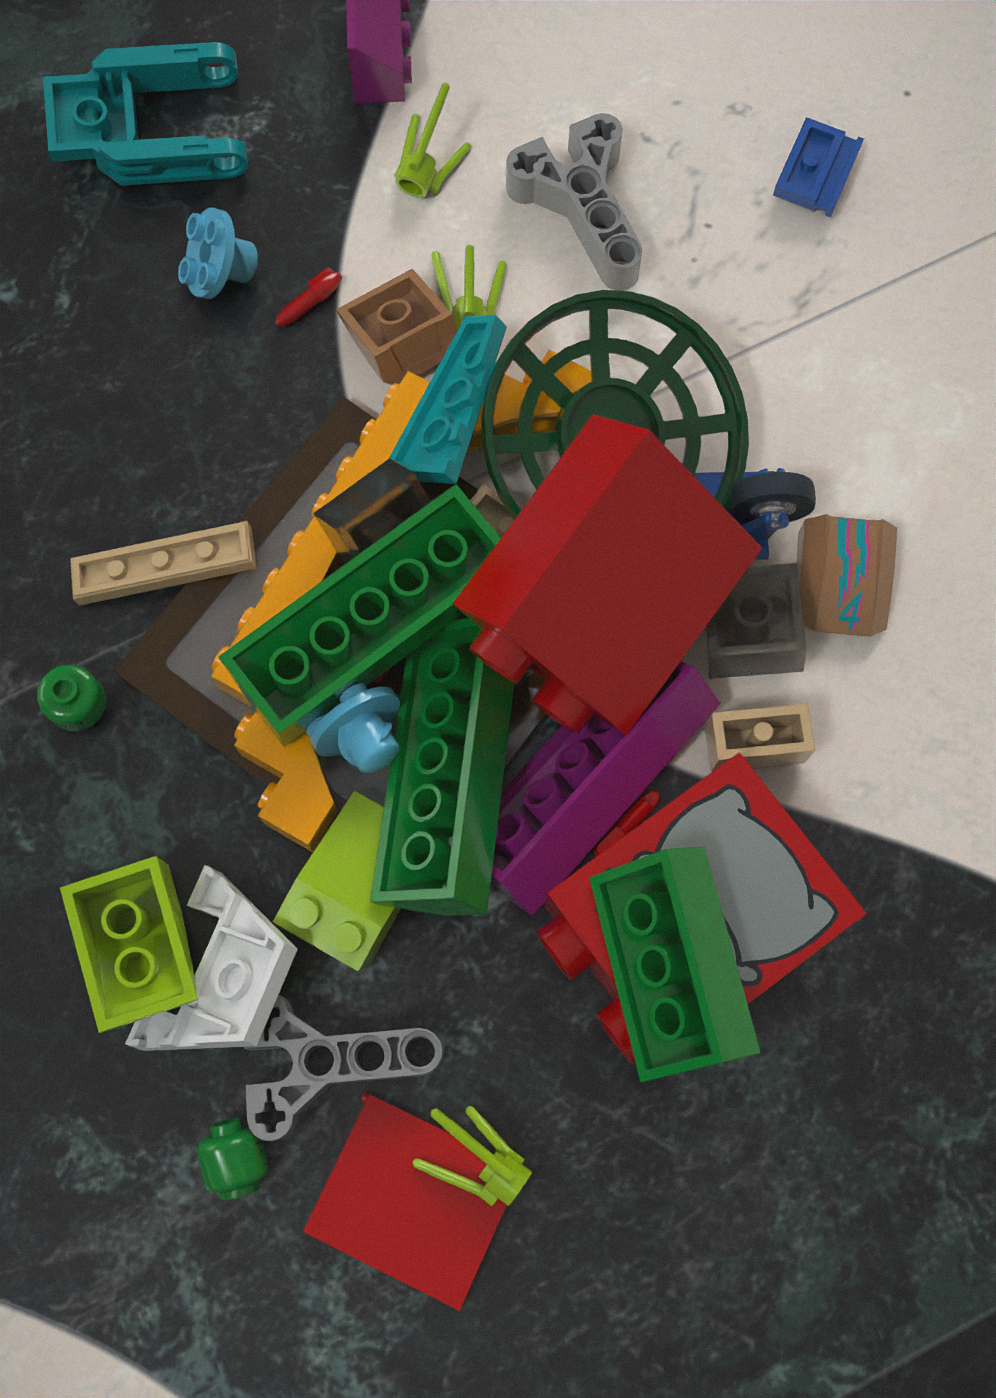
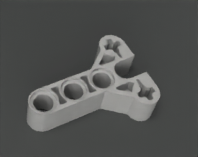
M600 113L570 125L568 152L574 161L573 164L568 165L558 162L553 157L543 137L513 149L506 160V191L508 196L517 203H535L567 217L602 282L612 290L624 291L633 287L638 280L642 247L606 183L609 170L614 168L619 161L623 128L621 122L616 117ZM576 192H587L588 194L584 195L578 194ZM595 226H605L608 229H598ZM623 260L629 264L620 265L613 261Z
M278 995L273 1008L280 1010V1017H275L271 1020L270 1028H268L267 1024L265 1025L257 1046H247L244 1049L250 1051L286 1049L292 1057L293 1066L289 1076L282 1081L246 1085L249 1129L261 1140L278 1141L285 1139L298 1126L299 1115L332 1084L418 1077L432 1074L440 1067L443 1061L444 1049L442 1042L435 1033L422 1028L325 1036L294 1015L289 1001ZM419 1038L430 1040L435 1048L434 1058L428 1065L423 1067L412 1065L407 1056L408 1047L414 1040ZM368 1043L380 1044L385 1054L382 1065L374 1071L363 1070L358 1061L359 1051ZM327 1047L333 1053V1066L327 1074L317 1076L310 1070L309 1057L317 1048ZM274 1102L276 1110L285 1112V1121L276 1124V1132H273L271 1124L263 1123L262 1120L263 1113L271 1112V1103Z

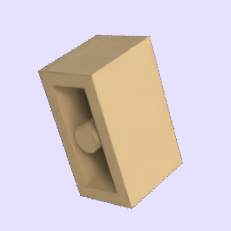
M808 703L711 713L705 725L711 772L739 752L752 768L803 764L815 751Z

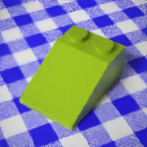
M354 790L297 876L273 923L359 972L372 963L401 908L377 905L370 902L384 806Z
M154 856L60 887L99 1033L199 1000L182 910L167 863Z

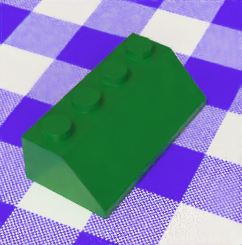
M705 846L665 849L589 877L640 1082L760 1054Z

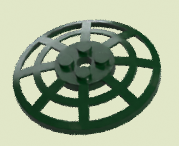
M599 290L577 294L552 304L529 320L508 342L494 365L485 390L481 427L482 447L488 473L500 500L514 520L522 510L507 488L499 469L496 454L521 453L522 462L529 479L537 490L545 477L539 468L534 452L558 451L561 458L593 414L649 429L664 446L665 440L685 438L686 445L682 464L693 476L699 463L701 435L728 432V452L725 471L714 498L727 511L731 507V489L734 484L743 479L749 448L748 416L743 393L731 364L718 344L697 322L678 308L651 296L631 291ZM608 309H618L644 315L665 325L675 332L676 335L659 355L635 342L619 338H608ZM589 310V340L580 341L564 348L545 364L525 345L536 333L552 322L573 313ZM690 346L701 357L712 374L723 400L724 414L699 417L690 390L673 368ZM609 354L632 358L643 363L648 369L636 384L623 379L610 378ZM590 355L592 382L572 393L554 374L570 361ZM514 360L532 380L521 403L518 434L494 435L493 419L497 394L505 372ZM662 380L675 396L683 419L663 421L658 406L650 396ZM541 391L561 408L555 432L532 433L531 426L534 408Z

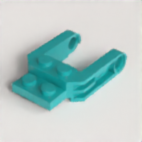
M219 42L105 49L92 61V69L87 74L43 77L48 152L51 161L96 159L98 169L121 186L226 179L242 175L248 169L247 148L244 141L232 138L206 139V135L139 140L136 103L134 99V93L229 86L238 77L237 58L234 49L227 44ZM215 62H219V63L225 64L224 66H221V67H208V66H207L208 64H210V63H215Z

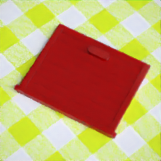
M365 1092L361 1099V1102L365 1104L303 1232L460 1311L507 1205L500 1199H497L494 1205L491 1206L479 1196L413 1167V1160L420 1158L484 1186L486 1184L478 1176L487 1164L454 1136Z

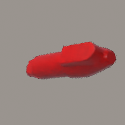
M326 268L308 282V289L282 308V311L276 316L275 324L285 327L295 322L316 304L323 302L340 284L342 280L341 274Z
M650 790L643 796H640L598 841L592 853L597 857L634 830L660 802V792L658 790Z

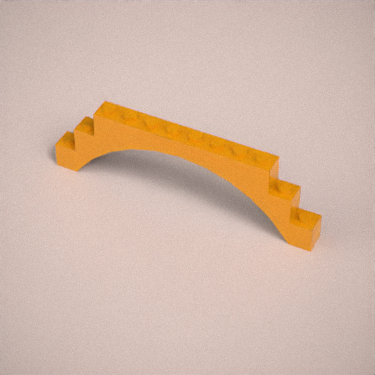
M548 349L541 362L545 364L557 353ZM573 361L564 365L554 374L572 393L592 382L591 371ZM408 371L400 384L394 383L390 387L384 398L383 411L377 420L371 419L365 425L360 436L361 445L354 456H346L340 464L336 473L337 482L329 494L324 492L317 499L312 510L313 519L305 531L299 530L292 538L287 549L289 556L280 570L277 568L273 569L266 578L262 588L264 595L255 608L249 607L242 615L237 626L239 633L231 646H224L216 655L212 664L214 672L211 677L220 690L252 707L218 656L341 568L348 553L376 517L417 482L394 480L383 468L430 382ZM506 374L504 375L496 399L493 419L494 435L518 434L521 403L527 387L532 381L527 374H525L523 383ZM541 391L534 408L531 426L532 433L555 432L557 418L561 410L543 391ZM483 403L466 453L483 448L481 427ZM256 711L253 715L248 713L243 717L235 731L234 737L237 741L234 746L241 756L281 778L278 784L271 782L261 795L258 802V807L261 808L258 817L266 826L309 851L314 852L338 814V809L333 801L317 753L310 742V737L305 731L287 746L283 747Z

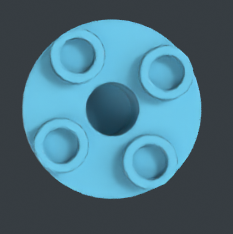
M208 208L201 214L192 213L186 226V234L189 241L186 257L182 259L179 265V281L182 284L188 285L194 296L205 299L214 298L222 290L227 280L240 283L248 282L257 269V249L252 242L235 238L234 226L229 214L221 209Z
M359 683L342 693L339 698L341 702L326 715L314 719L306 728L310 742L320 756L333 757L342 754L350 764L356 766L361 772H377L388 766L399 752V745L391 734L392 723L390 722L399 710L400 700L389 687L367 689L364 683Z

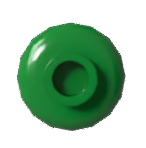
M61 665L51 669L42 678L37 689V702L41 712L57 727L67 731H83L92 727L101 719L106 708V694L102 684L87 669L77 665Z
M240 1118L225 1119L210 1125L211 1134L204 1137L197 1144V1155L205 1188L210 1192L219 1193L222 1200L243 1197L257 1191L260 1188L259 1182L268 1173L263 1140L252 1133L249 1125L241 1126Z

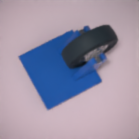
M765 468L758 472H745L743 479L733 485L730 494L731 507L728 512L762 547V550L754 560H768V539L778 529L787 527L789 522L806 517L815 509V487L809 477L798 473L785 472L782 468H778L776 472H768V469ZM724 472L695 473L694 477L715 497Z

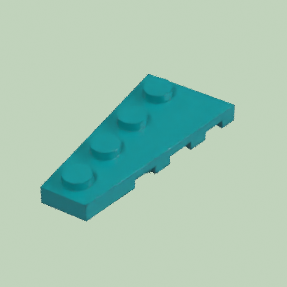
M497 315L466 316L462 321L383 468L394 480L457 483L484 400L485 390L507 326Z

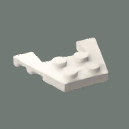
M204 865L187 906L217 917L219 921L195 973L199 1000L181 1006L177 1015L165 1011L136 1021L125 1043L126 1045L142 1051L247 1047L257 1046L298 949L221 872Z

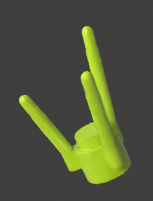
M448 83L441 85L415 151H413L420 117L415 113L411 116L401 161L394 177L396 178V185L413 197L423 198L428 190L436 194L443 180L471 149L470 143H464L438 172L435 169V159L426 153L450 89Z
M467 245L465 248L464 296L459 297L453 306L440 253L433 251L431 256L441 300L453 314L457 330L466 316L494 315L507 266L506 262L502 260L498 263L485 307L482 299L474 296V247Z
M473 1106L466 1108V1114L497 1151L494 1155L439 1109H433L431 1117L487 1164L478 1176L486 1184L484 1186L420 1158L413 1160V1167L473 1193L491 1206L494 1205L497 1199H500L509 1206L532 1174L529 1169L522 1165L525 1159L505 1143Z

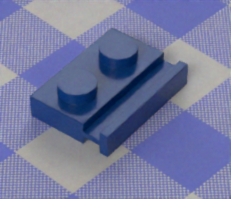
M806 117L777 181L773 196L812 211L814 207L826 211V216L831 217L864 138L858 136L857 140L845 136V131Z

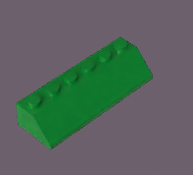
M455 484L218 656L219 660L257 714L282 746L285 747L303 734L307 726L314 719L326 715L341 703L339 698L345 690L359 683H364L367 686L463 613L453 605V602L501 537L457 484Z
M470 618L452 621L406 656L400 707L394 737L399 745V752L390 764L370 902L377 905L443 916L487 914L514 683L494 671L468 649L482 630Z

